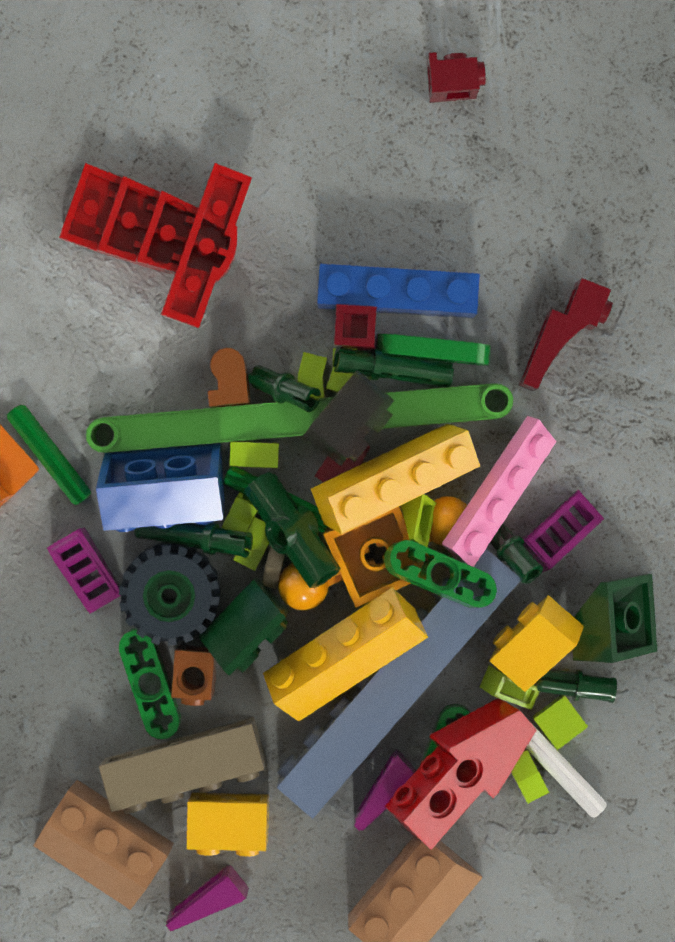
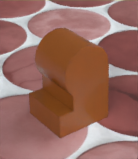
M233 348L218 350L213 355L210 363L212 374L218 381V390L208 391L209 407L250 405V387L245 359Z

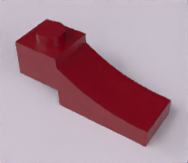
M584 278L575 283L564 313L552 309L546 314L518 386L531 391L537 390L550 364L573 336L583 328L592 330L597 327L598 323L604 324L613 305V302L608 300L612 289Z

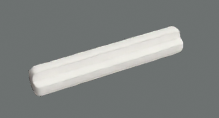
M537 729L526 749L590 817H597L607 806L604 799Z

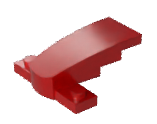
M85 163L59 239L123 261L174 274L160 315L199 328L215 283L228 273L235 261L237 249V226L235 225L252 177L214 163L198 207H195L162 190L159 192L125 176L122 178Z

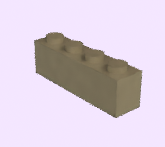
M252 717L107 757L99 765V770L111 812L123 809L124 814H130L146 808V802L161 799L162 803L174 802L185 796L184 792L199 788L200 793H206L222 787V781L236 778L237 782L253 780L260 776L259 771L265 769L267 761L255 718Z

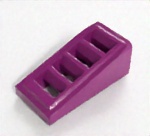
M577 490L522 538L524 540L523 546L543 566L542 573L552 569L598 526L604 518L586 497ZM572 506L587 521L584 526L569 511ZM560 517L575 532L574 535L571 536L557 521ZM548 528L563 543L560 547L546 533ZM536 539H538L541 542V544L548 550V552L551 554L550 556H548L547 553L539 546V544L535 541Z
M85 527L77 529L46 548L89 614L121 596L119 595L120 585ZM79 543L83 550L67 558L64 552ZM89 557L92 563L76 572L72 565ZM98 570L101 576L84 586L80 579ZM106 582L110 589L92 599L88 592Z
M398 749L392 753L356 811L354 826L359 831H363L386 810L384 806L393 797L395 791L404 785L416 771L414 766Z
M227 865L170 910L166 927L171 932L247 899L249 888L231 865Z

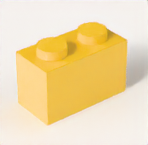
M549 595L538 605L531 602L518 616L517 620L519 623L513 628H510L508 625L504 627L492 642L496 648L489 661L524 692L577 646L584 625Z
M191 793L187 802V850H196L197 854L204 856L217 855L220 853V850L236 851V855L245 857L256 856L259 854V851H266L268 844L269 794Z

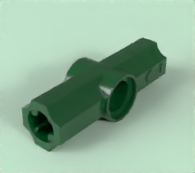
M269 471L248 484L244 493L266 523L265 534L270 546L279 554L286 553L309 588L315 589L334 577L341 568L318 537L319 526L310 509L305 506L298 507L275 473L271 474Z

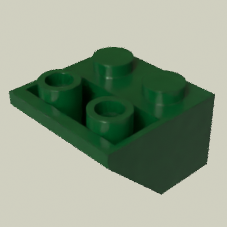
M257 577L198 636L223 671L229 676L236 668L243 673L258 658V654L261 651L258 646L265 639L271 644L287 628L286 625L289 623L285 619L289 608L272 591L263 586L264 584Z

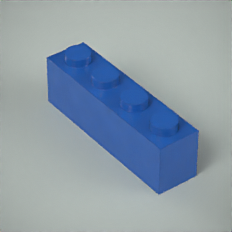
M320 264L317 305L318 309L336 310V304L377 307L376 313L473 319L477 315L480 274Z

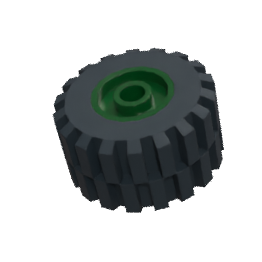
M163 542L156 544L150 549H145L132 561L122 577L123 581L119 589L121 602L119 604L121 612L125 611L126 613L125 621L129 627L134 625L137 629V635L142 638L146 635L152 638L151 642L155 644L166 641L168 646L177 645L178 641L184 640L185 643L194 639L196 634H202L207 629L210 621H213L219 605L220 583L215 567H212L209 562L210 559L205 554L201 555L196 551L197 548L173 543L165 544Z

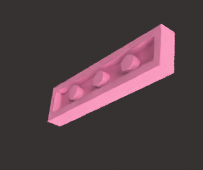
M530 416L525 418L443 541L442 545L456 560L472 567L475 566L557 442L539 419Z

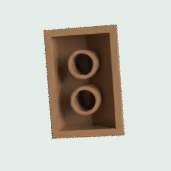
M76 780L47 821L33 846L131 910L167 859L174 843L134 816L124 814L123 809L111 812L108 799L79 780Z
M413 836L348 914V930L362 942H429L483 877L441 840L430 850Z

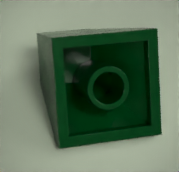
M642 574L600 582L574 616L575 619L584 625L577 646L573 649V661L615 663L658 651L652 574Z

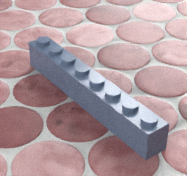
M486 549L474 568L488 573L494 579L497 593L493 602L486 607L469 608L432 592L431 595L436 599L426 610L422 607L416 610L428 638L357 683L356 686L358 688L349 699L343 695L328 712L332 716L323 728L316 725L306 736L303 744L307 747L297 758L291 754L278 769L277 773L280 775V778L278 779L277 788L312 819L521 581L512 570L489 550ZM446 577L438 586H444L449 579ZM460 581L457 586L472 590L474 592L473 599L475 596H482L484 591L479 588L480 581L477 583Z

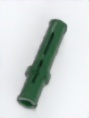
M337 347L333 360L334 372L367 376V379L377 381L379 378H387L446 388L450 387L454 376L453 364L450 362L384 354L380 349L359 351Z
M184 523L176 524L170 528L151 526L134 529L136 538L202 549L205 554L211 555L220 552L247 558L250 552L245 549L251 550L253 545L251 532L220 528V525L217 523L207 525Z

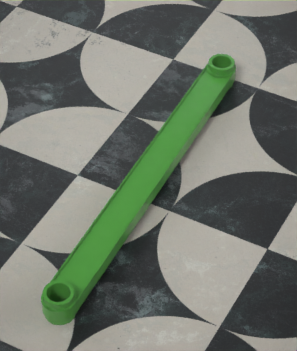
M492 383L319 398L320 402L312 412H306L288 402H273L102 417L90 423L86 431V439L91 448L97 452L111 453L491 420L504 417L510 412L513 407V396L506 386ZM489 391H498L504 396L505 405L500 412H492L486 407L485 397ZM107 424L113 429L114 438L109 445L102 446L97 441L96 432L99 427Z

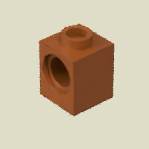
M179 645L175 649L171 697L181 698V704L201 706L204 705L205 700L211 701L215 694L217 661L206 647ZM189 667L201 669L205 676V682L201 685L190 684L185 678V670Z

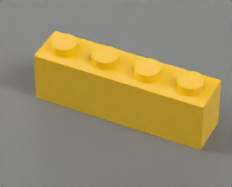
M445 424L311 488V492L324 525L340 534H344L480 467L469 431Z
M392 587L265 671L263 675L273 703L294 719L300 721L428 638V635L415 608Z

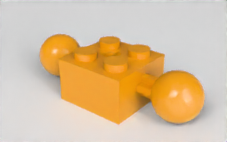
M443 496L434 500L436 505L433 512L429 542L433 541L443 546V541L467 507L464 501L453 496ZM396 507L344 534H340L333 529L325 531L323 535L334 560L341 568L339 572L325 584L314 589L309 588L294 564L290 563L279 577L278 589L281 598L290 607L297 610H310L323 602L330 586L343 580L355 608L371 602L392 587L398 590L411 584L388 572L384 563L385 552L382 554L383 561L380 563H376L373 558L367 560L364 556L369 552L370 544L376 543L378 547L385 546L387 550L393 543L409 540L405 520L400 508ZM408 550L397 553L396 558L401 561V569L409 565L421 568L424 562H416L409 559Z

